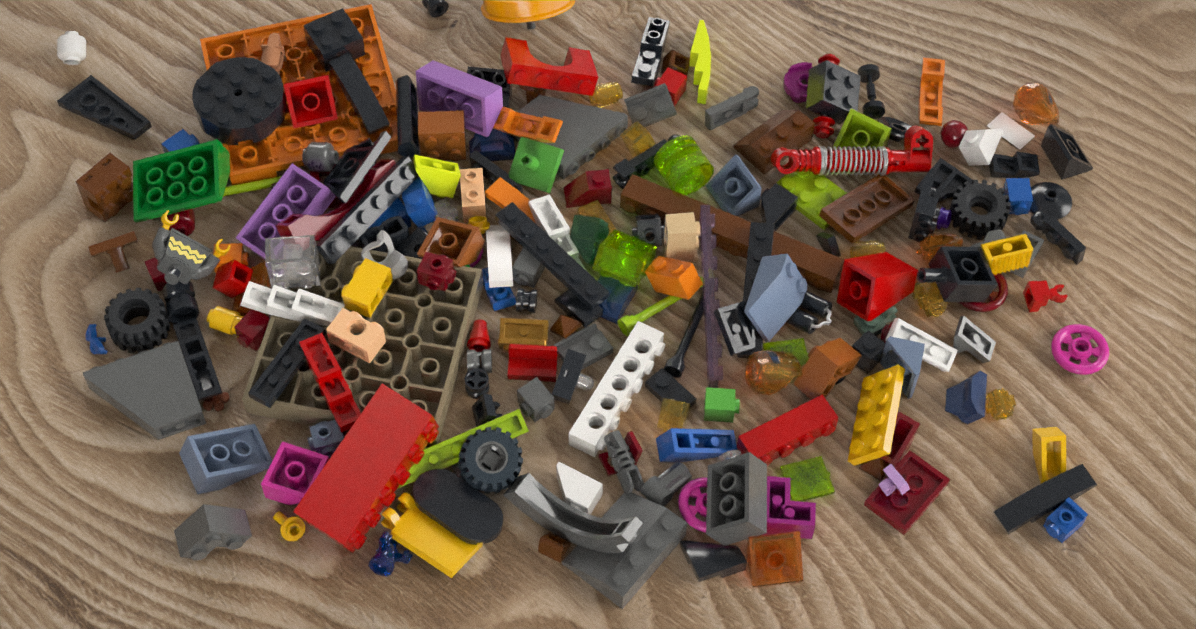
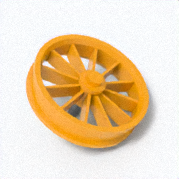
M483 0L481 12L485 18L504 23L526 22L527 29L536 28L535 21L554 17L569 10L575 4V0Z

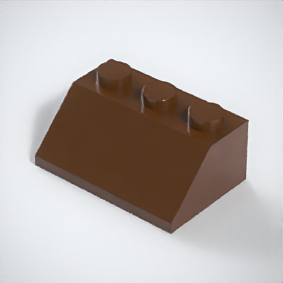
M781 110L735 143L733 148L765 175L774 168L771 163V155L774 150L781 147L800 149L812 140L815 123L800 110ZM784 156V157H782V159L780 160V163H781L782 161H784L786 158H788L789 156Z

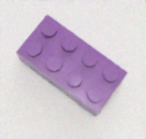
M292 163L236 236V239L280 271L293 254V251L286 249L275 225L292 214L321 215L336 196L328 187Z

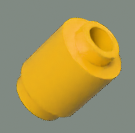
M216 306L215 309L209 311L207 322L211 329L233 335L236 334L234 327L244 316H241L239 312Z

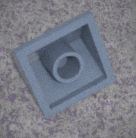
M735 154L706 187L723 211L740 216L759 207L762 188L740 157Z
M890 336L886 339L880 364L884 369L898 364L905 368L901 391L910 399L913 396L920 374L925 344Z

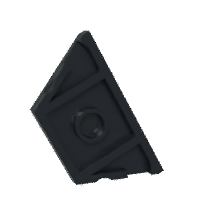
M383 131L374 142L369 138L358 145L346 149L323 184L339 200L346 203L355 189L362 184L368 170L375 165L376 159L391 139V136L387 131Z

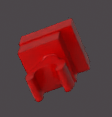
M1046 280L1028 281L1023 295L1029 312H1038L1041 306L1047 305L1049 299L1057 303L1065 302L1068 295L1058 294V292H1062L1064 285L1058 284L1054 288L1049 289Z

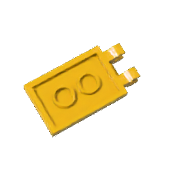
M406 492L398 498L401 503L397 506V509L404 513L401 517L390 507L382 513V516L385 518L381 521V524L391 529L390 537L450 578L483 545V542L475 545L459 539L420 511L413 497Z

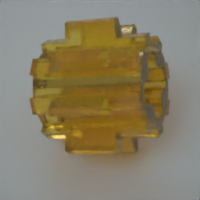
M1003 388L987 393L986 414H991L992 419L995 418V420H1005L1013 416L1014 406H1016L1014 395H1009L1008 390L1005 391Z

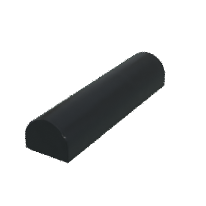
M405 75L396 80L398 153L401 156H409L411 158L414 155L420 154L417 88L411 78Z

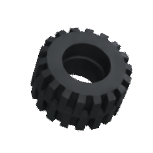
M130 288L126 290V293L122 294L120 292L116 295V299L112 298L109 301L110 306H106L104 320L113 343L119 346L122 351L127 349L128 353L134 354L135 351L139 353L147 349L151 350L154 349L155 345L160 346L162 344L161 339L167 338V331H170V320L164 302L157 293L152 294L149 289L142 291V288H136L135 291H132ZM136 317H147V319L140 324L127 325L132 319Z

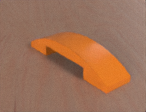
M923 57L918 104L919 124L942 126V90L945 60Z
M502 107L493 129L538 142L555 143L563 121L546 116L541 118L519 113L511 108Z

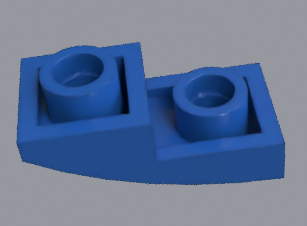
M488 267L482 269L483 286L493 310L497 311L516 305V299L510 286L489 288Z

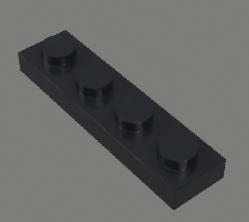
M304 318L248 392L249 397L271 408L306 361L299 342L320 333L325 336V328Z

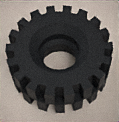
M978 179L973 180L971 185L967 181L963 184V187L959 186L953 195L949 209L952 212L951 221L953 220V227L957 228L959 226L958 232L961 234L964 232L968 233L967 237L969 238L976 235L977 240H982V237L986 236L989 231L1003 230L1011 207V203L1008 202V195H1003L1004 190L1002 188L996 189L997 184L993 182L991 185H988L987 180H982V183H978ZM981 207L988 212V214L978 215L974 213L970 208Z

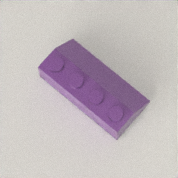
M434 60L416 70L419 110L423 112L464 110L465 129L485 137L490 135L503 107L501 86Z

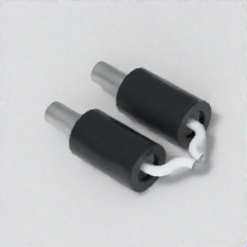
M806 291L800 307L822 318H826L827 321L818 324V318L798 308L786 321V323L808 334H812L816 328H820L823 325L829 326L832 322L830 319L832 302Z

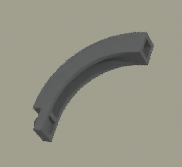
M530 473L517 476L503 494L513 505L542 527L569 542L598 552L623 553L628 544L636 539L639 534L638 529L643 524L636 516L609 520L580 511L548 491Z

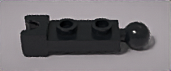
M677 134L671 135L668 141L664 139L629 161L624 159L613 166V169L618 173L613 176V180L621 189H624L632 174L638 177L644 176L657 165L664 164L669 159L671 151H681L685 145L683 137Z

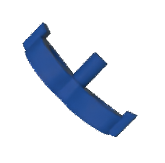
M89 324L85 338L86 341H90V351L93 354H107L108 351L104 349L101 343L106 342V337H97V324Z

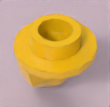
M281 511L276 512L273 516V519L281 525L280 532L285 540H299L305 533V523L301 518L296 516L288 518Z

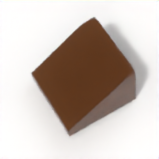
M672 49L663 58L661 73H664L667 68H671L687 75L690 58Z

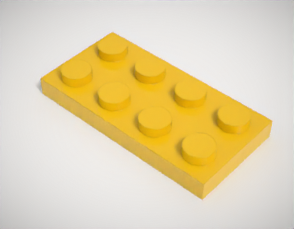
M899 364L863 378L847 461L854 466L890 454L905 368Z

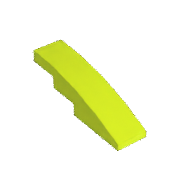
M699 20L690 52L689 66L695 67L693 84L699 85L697 103L706 104L711 70L710 43L704 20Z

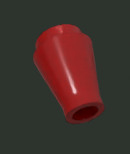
M478 319L473 322V328L467 342L469 350L474 349L476 352H482L484 349H490L491 343L485 320Z

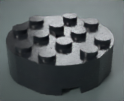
M237 57L216 62L196 81L193 88L192 100L199 125L206 134L224 144L238 145V141L252 139L253 143L259 142L272 134L284 121L287 113L286 96L280 75L275 69L255 58Z

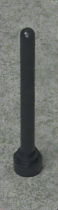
M709 282L705 285L675 356L668 359L664 369L674 378H680L684 372L685 362L683 359L713 293V283Z

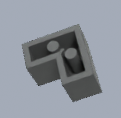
M203 504L174 530L180 557L191 558L192 560L206 558L207 554L216 547H224L230 550L238 549L252 537L245 509Z

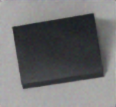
M1053 124L1047 127L1041 147L1061 180L1089 172L1093 169L1072 134Z

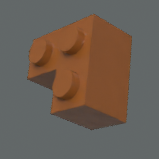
M841 337L833 341L828 340L825 344L817 345L811 349L808 354L809 360L797 371L798 377L794 385L811 400L822 394L826 398L838 379L851 374L862 355Z

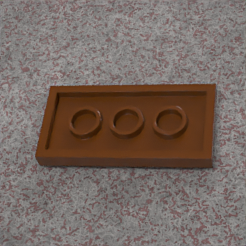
M879 174L822 208L819 216L853 244L911 208L915 200L888 177Z

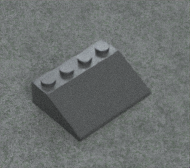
M623 493L602 517L603 519L619 520L636 516L643 523L638 529V536L628 544L623 553L598 552L577 545L562 561L564 566L621 609L626 606L677 547L680 541L683 540L687 530V522L668 508L634 493Z

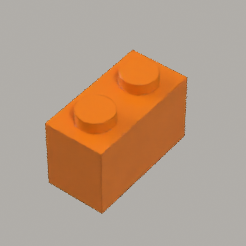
M658 256L645 270L655 292L689 300L703 285L691 262Z

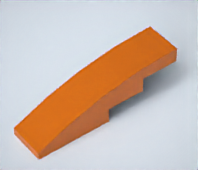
M501 177L485 191V197L502 209L513 202L536 224L528 204L531 200Z

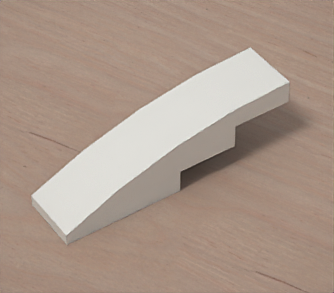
M550 194L529 201L528 204L536 224L584 268L578 258L579 250L569 235L570 228Z
M490 225V228L486 230L489 288L513 286L510 234L501 225Z
M249 281L240 306L290 320L302 322L305 318L317 325L329 326L342 308H344L345 304L302 289H298L296 293L276 285L270 289Z

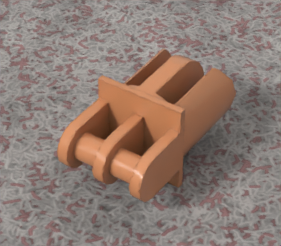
M272 33L268 38L267 45L261 44L263 51L261 62L272 67L280 74L283 61H286L284 46H282L280 41V35Z

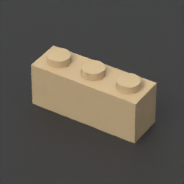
M694 212L665 214L663 257L691 262L693 265L694 262H698L697 249H699L700 223L699 221L695 222Z

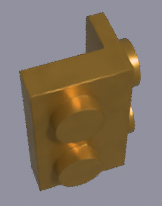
M500 318L499 348L509 352V344L547 346L549 321Z

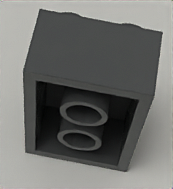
M748 452L708 465L706 535L725 546L767 534V464Z

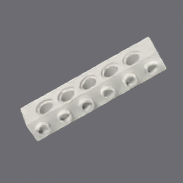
M639 321L636 323L570 430V446L593 457L597 455L599 450L603 451L605 449L604 437L611 430L615 431L617 429L621 413L627 412L632 402L630 398L634 393L640 391L644 375L650 374L654 366L653 360L656 356H661L665 348L663 332ZM632 369V370H635V371H634V372H628V371H626V370ZM615 388H622L624 390L617 391ZM609 406L612 407V409L606 410L603 409V407ZM598 425L601 428L593 429L591 426Z

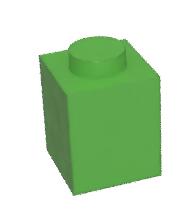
M706 387L704 421L733 423L734 413L739 414L740 399H735L736 389Z

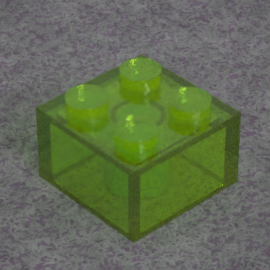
M614 230L599 245L592 269L604 277H612L619 280L625 286L636 287L646 276L645 270L651 265L657 246Z

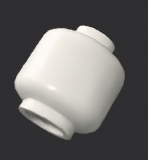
M66 31L64 35L57 39L58 58L67 65L80 64L86 58V39L76 31Z

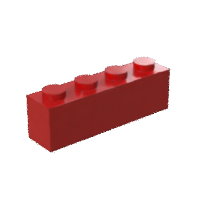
M822 394L738 436L737 449L741 455L750 452L769 466L773 460L779 457L785 458L795 449L801 446L807 447L815 439L832 434L836 429L839 417Z

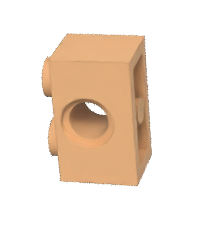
M459 169L461 174L463 222H469V218L474 216L486 217L483 169Z
M342 308L326 329L330 343L369 364L386 342L384 329L380 324L369 322L355 311L350 312Z

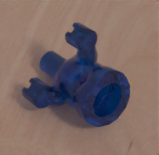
M384 531L379 539V547L375 555L370 559L368 566L378 575L389 576L394 570L395 562L408 564L413 554H409V550H405L402 554L399 553L397 549L399 543L392 539V535H389L388 531Z

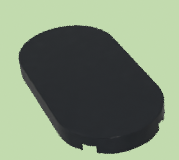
M432 469L421 474L415 481L413 497L417 508L462 541L475 545L482 542L486 544L492 542L500 535L503 526V513L499 505L453 472L445 469Z

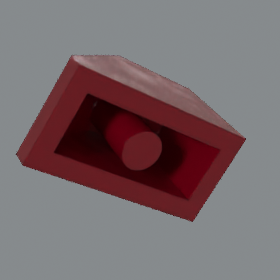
M609 169L586 171L564 186L566 208L611 204L612 186Z

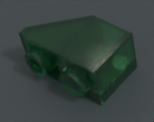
M575 214L570 238L584 261L593 268L598 269L604 257V242L609 235L608 223L601 218Z

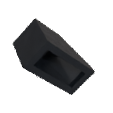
M777 183L770 189L767 188L760 197V200H762L760 208L762 223L774 224V231L776 232L796 211L798 197Z

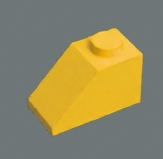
M1058 427L1032 429L1033 456L1041 484L1066 471V435Z

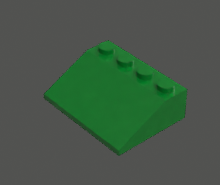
M216 139L133 161L134 222L138 223L161 217L168 210L169 213L167 215L222 201L230 175V153Z

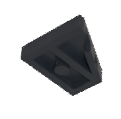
M942 158L937 161L926 175L934 178L932 187L936 188L934 197L939 198L938 202L953 197L959 186L963 187V184L967 181L971 185L973 179ZM924 178L915 188L914 192L918 195L921 193Z
M748 300L721 307L714 311L730 356L755 348V327L744 312Z

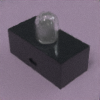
M568 349L552 392L554 400L569 405L575 387L585 391L593 388L594 380L590 376L581 374L587 355Z

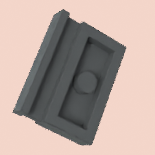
M665 83L624 99L636 131L677 115Z
M595 323L554 344L563 362L568 349L587 355L582 369L613 353L612 345L601 330H598Z

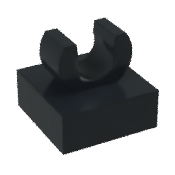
M483 394L472 406L476 427L502 416V414L496 413L500 403L493 402L492 395Z

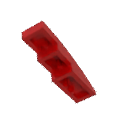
M320 333L300 341L299 344L341 433L351 429L361 412L353 399L352 392L324 335Z

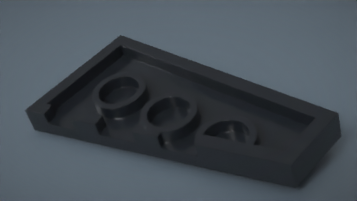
M92 75L57 100L59 107L134 140L152 127L151 122Z

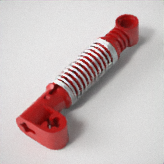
M916 125L910 127L905 133L904 150H890L884 146H878L877 149L875 146L872 149L870 146L867 149L865 146L862 149L860 146L857 149L855 146L852 149L850 146L847 149L845 146L842 149L840 146L837 149L835 146L832 149L830 146L827 149L825 146H818L809 151L807 149L796 150L781 147L772 153L771 163L783 174L809 171L814 175L880 174L884 176L890 172H929L932 164L933 136L923 127ZM920 145L923 147V150H913V148H920ZM789 156L788 163L780 165L782 157Z

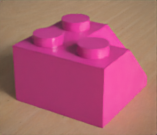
M282 441L261 483L265 498L286 505L299 504L328 462L329 456Z

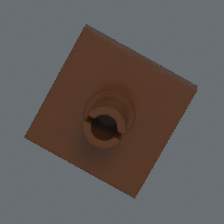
M132 231L88 246L92 257L109 253L116 270L115 272L118 273L130 269L123 251L124 246L138 242L135 232Z

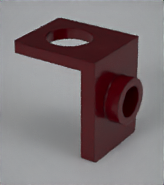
M633 431L627 432L624 440L630 448L629 452L632 453L636 465L643 450ZM608 452L598 455L608 476L618 473L608 463Z

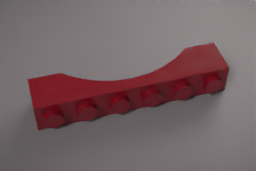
M380 159L368 170L364 176V181L355 189L348 201L342 203L336 209L317 216L292 214L275 226L286 249L300 253L308 250L313 242L320 241L396 164L394 159Z

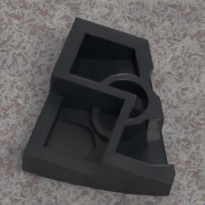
M680 541L688 564H691L698 582L721 575V578L746 570L747 560L736 545L724 546L717 543Z

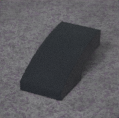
M1018 151L1013 156L994 154L989 164L991 177L1025 178L1040 174L1038 156L1036 154Z
M569 289L554 299V302L568 316L571 317L573 315L584 327H587L603 315V309L599 305L591 311Z

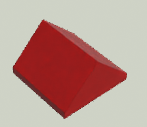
M328 75L284 84L293 128L338 119Z

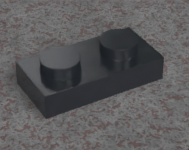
M661 368L645 381V387L678 418L696 404L697 398L664 368Z

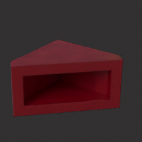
M898 411L890 454L880 458L896 467L908 452L920 427V423Z

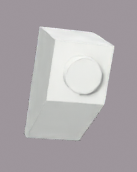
M1002 129L971 130L965 132L959 148L969 166L990 164L1003 134Z
M558 462L556 465V476L564 502L580 511L591 514L602 497L603 484Z

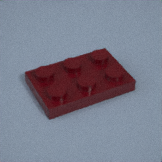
M910 450L894 467L907 482L910 489L902 495L896 488L890 495L886 496L878 485L864 502L865 507L904 536L948 486L951 480Z

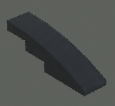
M347 53L330 60L328 63L347 101H350L357 117L361 118L368 134L371 135L389 127L390 123L380 103L351 55Z
M197 318L173 324L198 400L201 401L222 394Z
M1081 464L1041 483L993 512L1007 533L1010 534L1029 521L1033 523L1050 511H1055L1068 497L1075 500L1097 486V483L1084 465Z

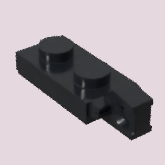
M473 151L469 155L471 169L482 168L483 176L487 178L491 185L501 177L521 193L523 192V188L510 179L508 173L482 154Z
M1042 210L1031 216L1030 223L1034 228L1041 230L1050 243L1056 244L1067 259L1072 260L1076 265L1083 261L1086 246L1056 218L1051 219Z

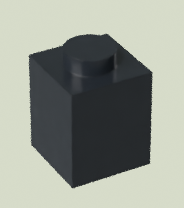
M869 330L852 345L862 355L856 365L868 374L881 361L885 343Z

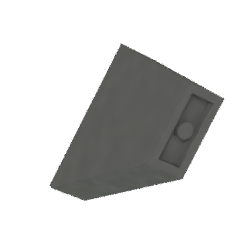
M539 95L518 111L519 113L541 118L546 116L563 121L555 143H544L564 150L557 171V175L563 180L569 175L575 174L585 162H590L599 151L608 148L611 142L617 137L623 136L628 128V116L625 113ZM511 135L515 140L520 141L521 137Z
M178 341L165 343L160 347L141 351L136 355L120 358L112 363L96 366L83 372L89 389L158 440L206 424Z

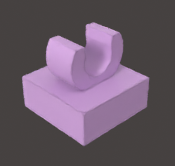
M892 464L883 469L887 478L880 482L879 486L886 496L890 495L896 488L902 495L910 489L907 482Z

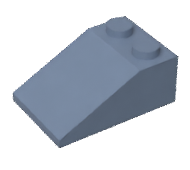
M788 254L762 257L744 310L765 342H770L800 306L807 291L806 280L802 277L796 264L793 263Z
M255 424L187 436L179 452L197 494L228 487L269 469L273 461Z

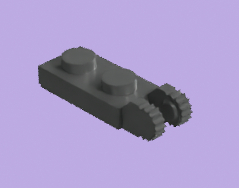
M755 86L744 88L742 93L706 109L705 126L709 130H713L754 109V107L756 108L759 103V89Z

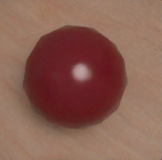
M948 121L940 131L941 140L948 147L959 148L968 128L961 121Z

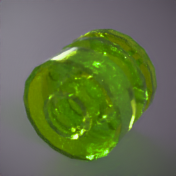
M688 135L670 140L659 149L654 157L655 167L662 177L665 178L671 190L685 196L693 194L704 187L714 174V167L705 154L702 153L693 137Z

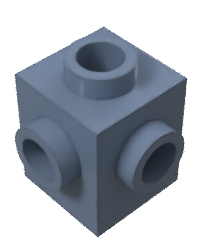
M335 420L323 421L315 426H311L312 436L307 437L310 450L329 456V459L344 439L343 432L341 433Z

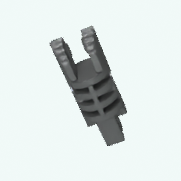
M619 430L612 431L604 437L608 456L612 459L611 463L614 466V470L618 472L616 475L625 494L632 493L633 489L640 491L644 481L637 465H635L636 462L633 459L632 453L629 452L630 448L627 446Z

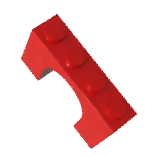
M505 37L500 58L507 83L593 96L598 74L590 50L569 47L564 65L553 66L534 58L529 51L527 40Z

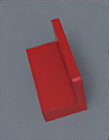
M509 344L507 373L509 380L531 381L537 377L540 381L556 382L558 362L556 346Z

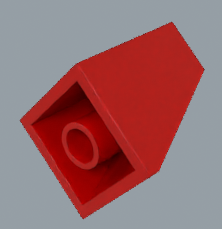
M888 252L844 259L836 303L867 322L872 321L914 292L918 269Z

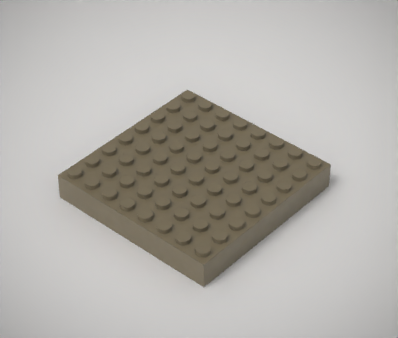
M319 241L310 244L311 247L304 252L298 253L293 251L281 287L296 293L298 289H302L344 304L341 297L342 289L352 280L355 268L362 264L361 252L363 248L350 247L334 264H328L315 245ZM370 250V254L376 262L383 261L388 254ZM405 256L408 261L405 274L400 278L393 279L392 284L370 318L361 315L369 322L380 324L385 333L386 342L370 364L330 343L326 331L328 326H319L325 328L326 334L324 337L341 368L342 375L352 392L353 399L360 412L362 413L383 383L433 415L439 426L437 429L439 433L433 443L426 445V447H432L439 444L482 292L483 275L482 269L453 266L454 270H456V277L452 284L449 283L446 292L432 290L418 283L417 269L422 259ZM271 315L242 397L246 413L313 426L319 422L335 420L307 360L271 408L249 397L248 392L300 325V321Z

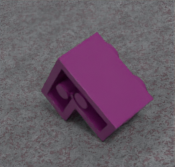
M767 476V534H763V536L812 539L815 529L816 503L790 501L791 478Z

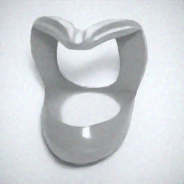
M381 230L377 234V241L369 243L363 248L361 252L362 260L364 261L366 258L374 261L370 250L385 243L388 254L383 261L376 263L391 268L392 279L400 278L407 270L408 261L403 254L394 249L390 236L384 230Z

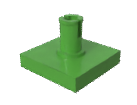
M521 137L509 171V178L517 184L550 194L564 150Z

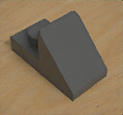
M961 316L954 335L953 348L958 350L957 353L967 350L982 363L990 362L996 342L965 316Z

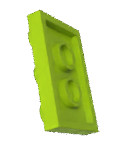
M796 171L785 174L776 182L798 197L796 210L823 230L829 224L819 216L821 209L847 194V192L824 175H814L809 171Z

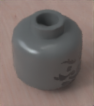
M311 142L303 150L302 159L304 165L312 172H330L334 165L338 163L339 155L331 143Z

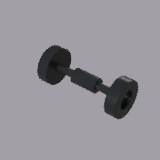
M866 64L857 71L858 75L861 76L860 81L868 83L866 90L867 98L870 101L863 105L862 111L864 115L872 119H878L885 114V106L883 102L875 100L876 90L875 84L872 82L879 79L880 71L877 65Z

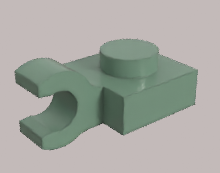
M892 306L868 322L857 316L854 318L853 323L862 335L869 330L876 336L882 333L886 323L896 318L895 313L898 310L895 306Z

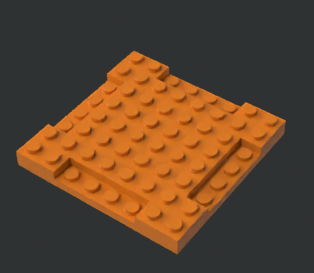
M372 4L344 10L363 37L365 55L354 61L371 87L390 123L389 127L371 135L368 134L361 118L357 117L350 101H347L333 71L326 72L306 43L303 25L333 12L200 39L206 70H208L214 63L230 58L247 57L261 61L263 53L261 44L267 45L270 34L278 33L286 56V61H283L279 74L283 87L285 83L328 75L338 116L337 120L293 128L286 98L287 113L285 119L269 137L253 143V139L238 141V145L222 143L230 153L229 176L232 185L277 177L276 171L286 170L292 163L297 167L304 166L302 159L303 150L311 142L331 143L334 150H337L339 157H341L346 149L358 145L369 138L374 142L379 138L381 132L387 131L391 139L380 155L398 151L396 89Z

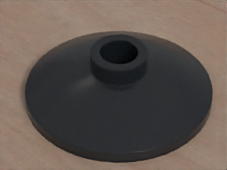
M878 118V122L891 128L889 139L895 142H900L901 139H904L906 131L912 127L895 118Z
M1041 182L1031 187L1033 202L1030 211L1033 214L1042 210L1051 219L1056 218L1057 220L1068 215L1072 208V198L1064 187L1052 182Z

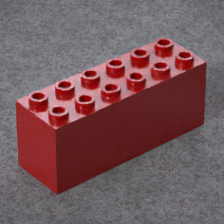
M382 383L293 512L304 522L348 551L354 553L356 549L359 550L367 539L365 535L369 529L375 528L381 519L380 513L384 507H389L396 497L394 492L399 485L403 486L407 482L411 467L414 464L417 465L425 454L423 450L426 445L433 443L438 436L439 431L437 429L439 426L433 415Z

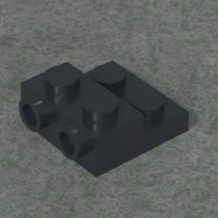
M928 176L924 178L908 237L920 243H926L928 235L934 234L940 213V208H936L939 198L934 197L936 188L932 187L934 178Z

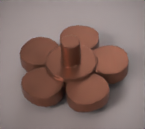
M223 392L222 394L204 399L203 401L205 402H203L202 406L206 411H210L214 407L215 411L220 412L225 408L224 403L229 401V394Z

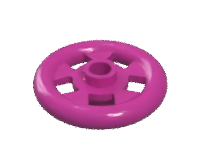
M1082 324L1067 325L1061 328L1052 339L1051 350L1054 359L1062 368L1071 373L1079 375L1093 374L1101 370L1108 361V343L1102 334L1092 327ZM1071 334H1080L1081 337L1073 340ZM1093 339L1098 347L1092 348L1090 340ZM1061 343L1068 344V351L1061 350ZM1091 355L1097 358L1094 363L1087 360ZM1070 357L1080 361V364L1077 365L1069 361Z
M703 477L691 480L682 488L679 494L678 506L682 517L691 527L706 533V521L703 522L695 517L696 513L707 517V507L704 506V504H707V493L701 494L700 488H707V478ZM689 497L696 498L695 506L688 504Z

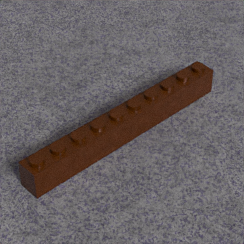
M632 174L620 194V208L640 216L658 214L662 225H665V214L694 212L695 222L699 221L700 223L699 240L708 243L712 247L726 250L734 256L747 259L750 221ZM774 231L772 256L788 254L807 284L814 286L820 291L832 293L842 273L844 259Z

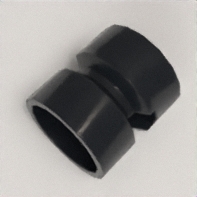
M191 281L188 284L178 282L172 285L167 283L163 287L167 314L172 323L176 324L199 316L200 311L195 299L194 285Z

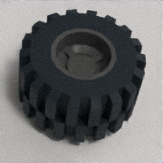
M486 427L483 431L478 429L473 435L470 434L465 443H463L458 457V469L461 470L460 475L462 479L465 478L467 483L479 491H484V494H490V492H495L496 494L500 493L502 489L506 490L515 481L522 469L523 458H521V454L523 452L522 448L517 446L519 442L516 438L512 439L510 437L511 433L508 431L503 433L501 432L502 428L498 427L496 430Z

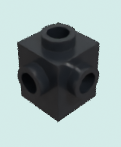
M659 215L635 216L636 227L632 228L633 242L637 241L638 247L643 248L645 251L656 250L658 246H662L665 225H661Z

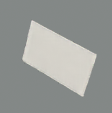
M1002 112L987 125L990 129H1002V137L1018 149L1023 148L1035 137V135Z

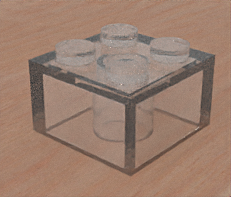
M314 235L265 238V264L272 288L274 285L285 289L320 286V259Z

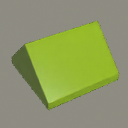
M850 109L833 146L836 149L838 146L841 149L843 146L846 149L848 146L851 149L853 146L856 149L858 146L861 149L863 146L866 149L868 146L871 149L873 146L876 149L878 146L887 147L891 128L854 109Z

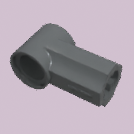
M677 461L659 477L653 476L648 479L640 492L648 500L665 507L673 498L674 493L692 479V475L683 463Z

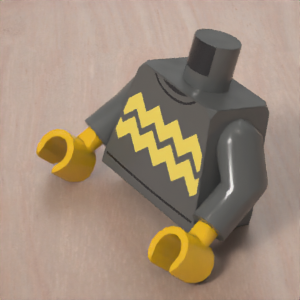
M168 210L161 216L163 226L159 227L152 243L155 258L158 260L157 269L165 274V281L172 285L178 282L188 284L191 279L199 280L209 276L220 262V256L228 253L230 245L226 250H221L219 245L223 239H220L215 245V252L211 254V249L173 228L169 231L170 226L178 221L179 216L176 214L173 221H169L167 219Z

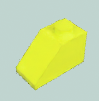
M414 155L415 170L429 192L440 198H453L461 177L458 163Z

